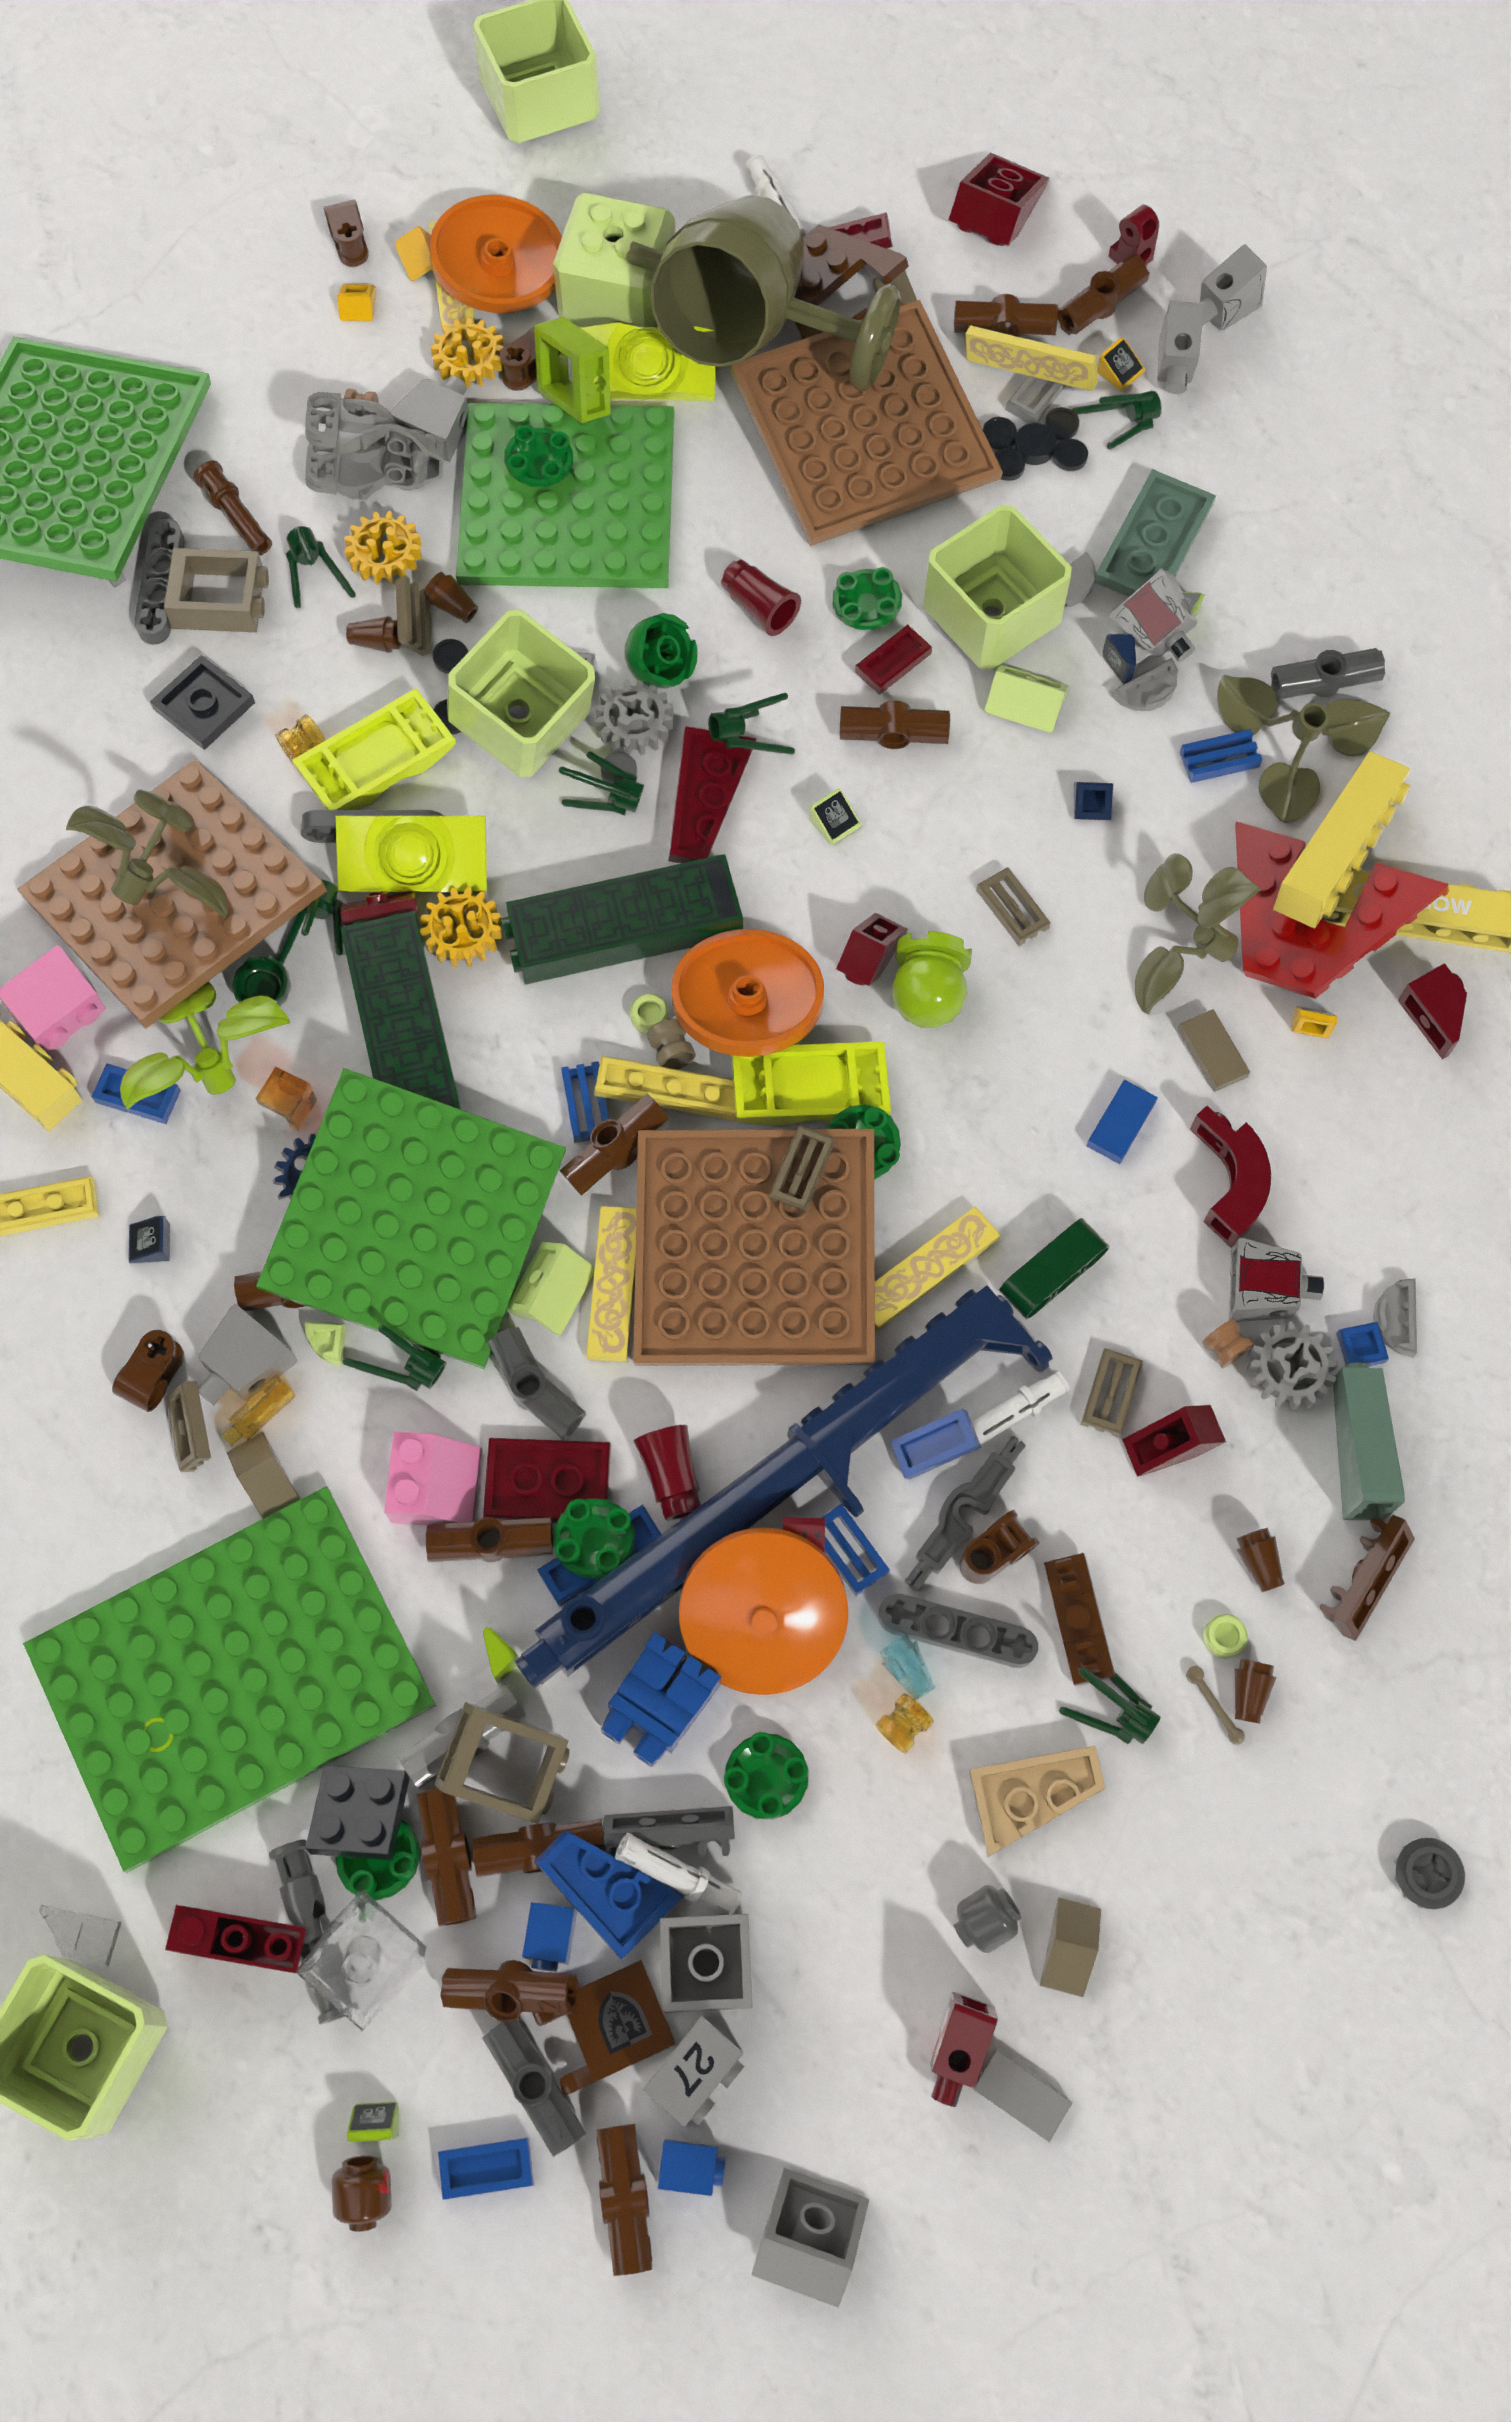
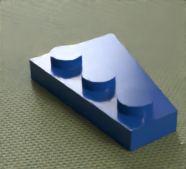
M567 1830L533 1861L620 1959H623L658 1924L660 1918H663L684 1897L681 1893L636 1868L615 1859L614 1856Z

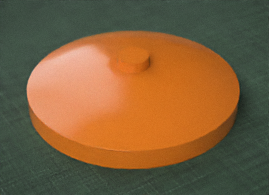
M504 195L475 196L453 205L436 222L430 239L431 266L441 286L461 303L485 312H519L538 305L555 291L553 262L562 235L548 215L526 201Z
M740 929L726 931L699 942L682 957L672 978V1006L681 1027L701 1045L733 1056L753 1057L769 1055L796 1044L816 1025L824 1003V980L814 958L807 950L793 940L764 930Z
M752 1528L732 1533L716 1541L694 1562L683 1583L679 1603V1622L688 1652L697 1661L720 1675V1684L747 1694L771 1695L801 1687L813 1680L828 1667L838 1653L846 1634L848 1603L845 1587L837 1568L827 1554L817 1545L790 1531L776 1528Z

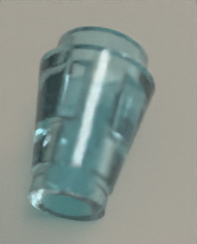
M907 1634L898 1638L879 1652L884 1660L881 1664L911 1694L914 1700L921 1698L936 1687L932 1682L917 1641L912 1642Z

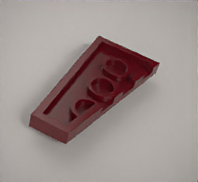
M685 726L668 856L669 862L686 863L709 857L753 749L739 747L726 749L724 741L714 742L712 740L709 730ZM739 736V739L755 742L757 738Z

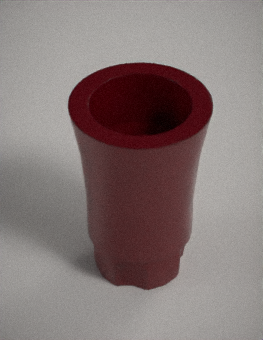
M742 559L729 564L720 581L721 586L730 594L731 598L741 605L769 636H776L788 628L800 610L801 596L798 593L780 585L757 567L749 565Z
M675 1425L658 1429L633 1440L651 1482L656 1503H660L665 1520L671 1521L686 1517L701 1506L698 1495L700 1489L690 1451L688 1425Z

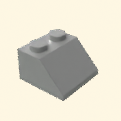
M784 2168L751 2275L839 2308L853 2269L869 2199Z

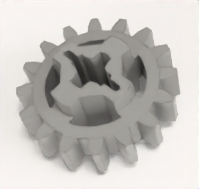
M628 679L624 680V688L622 689L611 685V696L601 694V705L595 706L596 730L601 732V741L603 743L611 741V747L614 752L620 747H624L625 753L628 755L632 753L633 749H638L641 756L645 755V747L650 746L655 751L658 750V739L667 741L669 739L668 730L673 729V706L668 703L667 693L663 692L657 695L656 686L650 685L648 689L644 688V684L640 680H638L636 686H631ZM652 708L657 712L658 719L655 718L654 712L651 711ZM611 716L614 717V721L617 724L616 727L612 724L610 720Z
M1289 1322L1286 1325L1284 1332H1282L1277 1324L1273 1325L1269 1335L1262 1333L1256 1340L1259 1346H1253L1249 1352V1355L1256 1360L1249 1363L1247 1371L1257 1373L1251 1385H1262L1265 1388L1261 1394L1263 1400L1270 1395L1276 1397L1275 1407L1277 1408L1284 1401L1289 1402L1292 1411L1298 1409L1301 1401H1303L1307 1408H1310L1316 1403V1397L1322 1400L1329 1393L1326 1386L1331 1387L1337 1379L1329 1373L1338 1366L1337 1361L1328 1360V1356L1334 1350L1333 1346L1322 1347L1320 1342L1324 1335L1320 1333L1313 1338L1309 1335L1310 1326L1307 1324L1300 1332L1296 1331L1293 1322ZM1282 1343H1292L1291 1346H1288L1286 1348H1282L1279 1346H1277L1275 1349L1273 1348L1274 1346ZM1295 1355L1294 1369L1296 1372L1289 1378L1291 1370L1290 1362L1288 1361ZM1299 1384L1305 1386L1312 1384L1310 1387L1305 1389L1293 1390L1294 1386H1297Z

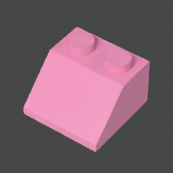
M59 945L55 946L0 988V1000L27 1036L46 1053L63 1046L69 1039V1036L82 1026L93 1023L100 1013L106 1009L96 991Z
M394 1431L384 1513L390 1522L413 1525L473 1522L481 1448L437 1434Z

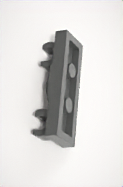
M733 1806L605 1815L604 1846L605 1848H611V1855L615 1857L622 1838L626 1836V1833H630L643 1842L664 1850H673L682 1845L697 1842V1851L700 1858L706 1857L707 1843L717 1841L722 1845L723 1856H728L730 1853V1839H735Z

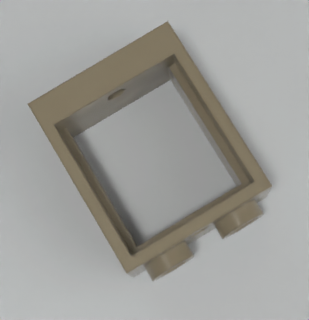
M173 548L164 610L171 628L257 633L258 620L263 618L265 613L262 591L263 588H268L269 585L268 567L262 565L258 551ZM194 575L246 576L242 604L190 602Z
M465 1702L434 1785L443 1793L539 1824L542 1814L546 1815L551 1808L554 1799V1790L551 1788L557 1772L561 1773L567 1764L569 1748L566 1747L569 1740L557 1733ZM486 1724L548 1745L526 1805L464 1785Z

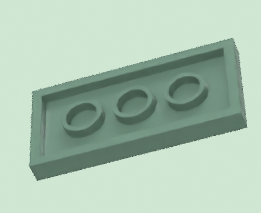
M1152 469L1096 572L1094 582L1130 597L1161 568L1176 577L1214 505L1216 495Z

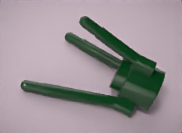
M1152 390L1140 394L1101 397L1099 399L1100 404L1072 409L1078 415L1126 408L1129 420L1132 422L1136 421L1138 425L1109 442L1107 448L1111 450L1141 431L1153 428V419L1160 417L1162 406L1159 395L1156 391Z
M297 527L288 533L286 541L290 550L286 553V557L290 567L295 608L301 607L297 563L313 565L318 556L322 558L351 598L356 596L347 579L326 552L323 542L316 541L313 531L309 527Z
M781 693L740 707L728 708L723 712L711 713L708 719V728L714 742L724 741L726 749L739 747L793 755L795 753L793 747L739 739V736L745 733V719L758 716V709L786 700L788 694Z
M591 751L587 752V758L621 780L615 779L613 784L566 767L559 768V773L609 791L608 800L615 802L604 803L563 799L561 802L563 806L611 811L624 816L627 810L636 812L644 788V784L636 782L637 776L622 771Z
M321 880L327 892L312 901L297 914L277 959L282 965L292 948L302 923L301 934L307 936L314 918L325 919L328 918L330 913L333 914L335 953L338 956L342 955L343 939L340 929L342 927L340 910L343 902L337 900L338 888L333 883Z
M384 1325L379 1326V1332L410 1355L404 1367L405 1370L410 1372L409 1376L350 1358L342 1360L345 1366L405 1384L415 1391H418L421 1385L431 1389L447 1364L436 1352L414 1344L411 1345Z
M1079 1668L1078 1672L1082 1677L1122 1708L1116 1718V1721L1122 1726L1119 1728L1066 1707L1059 1709L1060 1714L1114 1735L1127 1745L1133 1738L1141 1744L1145 1743L1161 1716L1151 1710L1152 1705L1143 1700L1117 1673H1115L1116 1677L1110 1678V1680L1123 1692L1129 1701L1086 1668Z

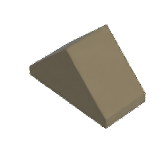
M263 1432L226 1452L238 1480L262 1519L300 1500Z
M1063 1898L1057 1899L1040 1986L1084 1997L1099 1950L1100 1908Z

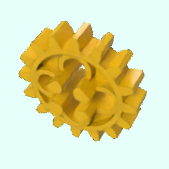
M471 317L467 318L466 324H461L455 319L453 328L443 325V335H434L435 344L431 345L433 365L435 371H440L442 380L450 376H456L464 381L467 388L470 387L473 381H476L479 386H483V378L487 377L493 381L495 379L494 370H503V364L500 361V351L504 347L502 335H497L494 325L486 329L485 320H480L476 325L473 324ZM462 340L468 341L470 357L475 360V365H469L467 349L465 346H462Z
M375 511L373 512L372 520L362 516L360 517L362 524L360 527L356 525L350 526L352 536H345L344 540L347 548L344 550L347 562H350L351 570L353 573L360 571L362 580L365 581L370 576H373L374 582L379 585L382 578H387L389 584H393L394 576L407 577L405 571L407 568L414 571L417 569L415 560L422 559L420 534L416 532L415 524H407L404 515L393 519L392 511H388L385 517L380 518L378 512ZM386 533L388 541L383 542L382 535ZM384 552L385 560L381 562L379 554Z
M453 887L451 888V896L447 898L440 892L437 894L439 901L437 905L430 902L426 904L428 914L421 915L420 917L423 927L420 929L423 941H426L427 951L429 953L436 952L437 960L440 963L449 957L452 967H456L459 960H465L466 965L470 967L472 966L473 957L477 956L481 961H485L484 951L486 949L494 952L497 950L494 939H502L503 935L501 927H499L503 925L500 913H496V903L494 900L487 902L484 892L481 891L474 897L471 887H467L464 894H458L456 888ZM453 919H454V921H455V923H456V927H457V928H456V931H455ZM466 919H467V923H468V927H469V931H470L471 936L469 935L468 930H467Z

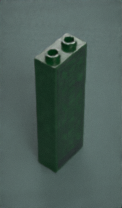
M725 854L506 902L508 916L501 918L506 940L514 938L516 949L509 951L514 973L522 971L525 985L692 948L713 935L743 929V916Z
M415 911L402 914L394 913L389 917L372 921L358 920L349 926L341 927L373 1078L461 1110Z

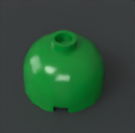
M667 613L654 615L638 622L630 631L625 643V660L632 675L648 687L653 685L663 689L677 686L683 680L689 679L697 664V644L695 640H690L689 634L686 631L690 629L688 625L676 615Z

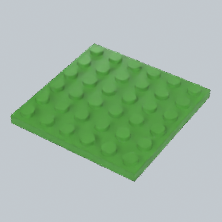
M469 403L456 579L459 585L668 588L674 406L611 405V415L580 423L556 404ZM530 425L533 428H547L555 432H564L569 436L570 446L573 451V466L568 476L559 483L548 487H531L518 482L509 473L504 463L505 448L509 440L515 436V430L519 426Z
M343 1068L256 1287L267 1293L379 1332V1326L384 1325L408 1343L485 1370L491 1354L488 1341L500 1330L564 1158L566 1147Z

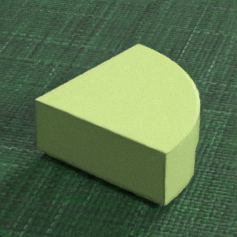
M305 1322L306 1337L314 1352L324 1361L342 1366L347 1333L346 1325Z

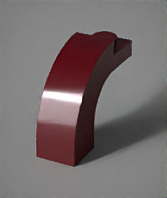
M1206 1106L1196 1115L1189 1130L1222 1160L1229 1174L1230 1186L1229 1191L1210 1208L1203 1222L1232 1249L1238 1238H1243L1250 1231L1267 1202L1271 1186V1167L1268 1154L1261 1139L1247 1122L1235 1132L1232 1129L1231 1123L1223 1114L1214 1112L1209 1106Z

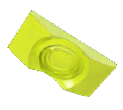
M611 323L581 328L609 348L610 399L715 401L716 366L698 364L677 352L661 334L659 327H638L623 323ZM693 326L695 330L701 332L716 331L707 328ZM598 376L594 379V383L598 381Z
M415 688L292 761L326 810H357L372 804L388 787L398 781L423 774L456 745V740L419 690Z
M486 815L335 816L338 891L451 892L453 887L458 892H464L467 887H471V891L488 890Z
M884 1042L799 1044L763 1056L743 1057L732 1055L737 1122L769 1126H785L803 1121L831 1122L836 1114L849 1106L862 1104L881 1108L888 1115L891 1114Z

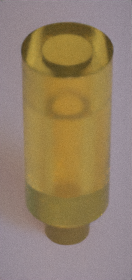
M275 1375L228 1419L231 1426L221 1434V1437L231 1447L242 1437L248 1441L296 1395Z

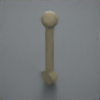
M1198 1666L1190 1667L1186 1673L1187 1680L1192 1684H1197L1228 1730L1229 1741L1235 1745L1242 1744L1245 1739L1244 1732L1234 1726L1203 1680V1670Z

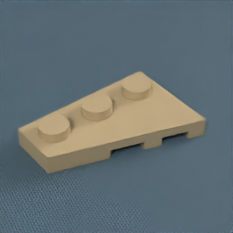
M1096 1746L979 1767L969 1771L987 1857L1105 1789Z

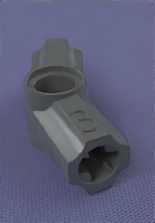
M519 1327L507 1328L497 1333L488 1341V1345L512 1392L516 1404L532 1413L562 1440L571 1436L580 1426L586 1416V1412L545 1378ZM527 1381H535L540 1384L538 1390L530 1395L520 1393L519 1388Z

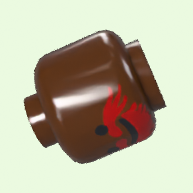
M356 2156L344 2160L342 2167L332 2175L331 2179L334 2218L342 2223L349 2224L351 2231L362 2232L374 2229L377 2226V2221L384 2218L391 2211L390 2171L385 2165L380 2164L375 2156Z

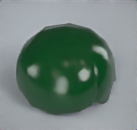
M267 955L264 957H249L236 970L232 988L235 999L238 1002L255 996H268L280 1007L287 1001L291 982L289 973L282 963L275 957Z

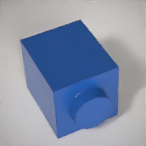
M531 1902L522 1957L532 1960L531 1968L557 1972L558 1964L569 1965L577 1916L575 1908Z
M665 2139L663 2142L658 2189L712 2196L713 2186H723L726 2158L717 2157L718 2146Z

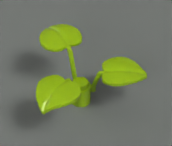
M207 982L158 1019L161 1023L170 1024L187 1017L202 1049L195 1056L196 1062L194 1067L179 1055L169 1059L167 1054L163 1052L154 1053L138 1060L128 1068L122 1078L120 1094L123 1104L129 1110L138 1101L157 1094L175 1084L183 1076L185 1070L192 1075L195 1082L202 1080L209 1094L217 1095L228 1091L235 1084L236 1078L231 1070L233 1065L229 1059L227 1040L243 1038L278 1026L290 1024L288 1016L268 996H255L243 1000L232 1006L226 1013V1019L218 1023L217 1035L220 1039L221 1052L215 1048H209L194 1016V1013L210 1008L216 1000V991L213 985Z

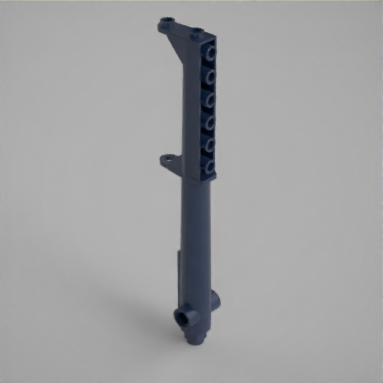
M988 1285L977 1293L974 1289L969 1290L956 1301L955 1305L958 1308L947 1316L941 1312L925 1325L927 1331L919 1338L915 1339L912 1335L894 1349L896 1353L894 1357L886 1363L882 1359L873 1363L863 1373L866 1377L856 1386L848 1383L839 1389L832 1397L835 1401L824 1410L820 1407L813 1409L801 1420L802 1427L797 1423L789 1427L787 1432L789 1440L592 1585L580 1596L569 1600L563 1609L534 1630L539 1641L524 1651L514 1661L534 1689L540 1684H544L560 1670L569 1677L680 1591L692 1565L708 1547L725 1536L749 1529L816 1475H818L843 1506L854 1517H858L864 1512V1509L857 1497L847 1486L850 1456L855 1450L980 1350L1022 1355L1038 1372H1043L1049 1367V1361L1052 1360L1051 1352L1041 1341L1037 1340L1034 1342L1012 1315L1014 1313L1013 1309L1003 1296H996ZM579 1619H589L594 1623L587 1630H578L573 1626Z

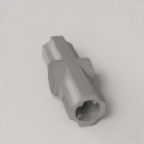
M506 1684L475 1704L476 1706L519 1721L526 1716ZM463 1708L442 1720L435 1727L434 1733L416 1743L398 1757L418 1789L438 1776ZM486 1724L474 1757L489 1746L491 1739L505 1730Z

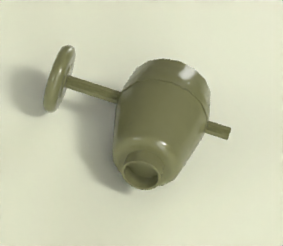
M748 195L726 202L691 218L669 239L664 252L632 241L626 256L628 263L655 272L650 284L651 310L659 330L677 352L698 364L725 367L743 362L777 336L786 320L789 319L855 342L850 367V382L856 390L866 391L875 383L882 369L898 321L901 295L893 284H885L876 292L863 322L796 299L795 295L803 266L804 240L797 222L786 208L768 197ZM693 326L707 328L716 331L701 332L694 329Z

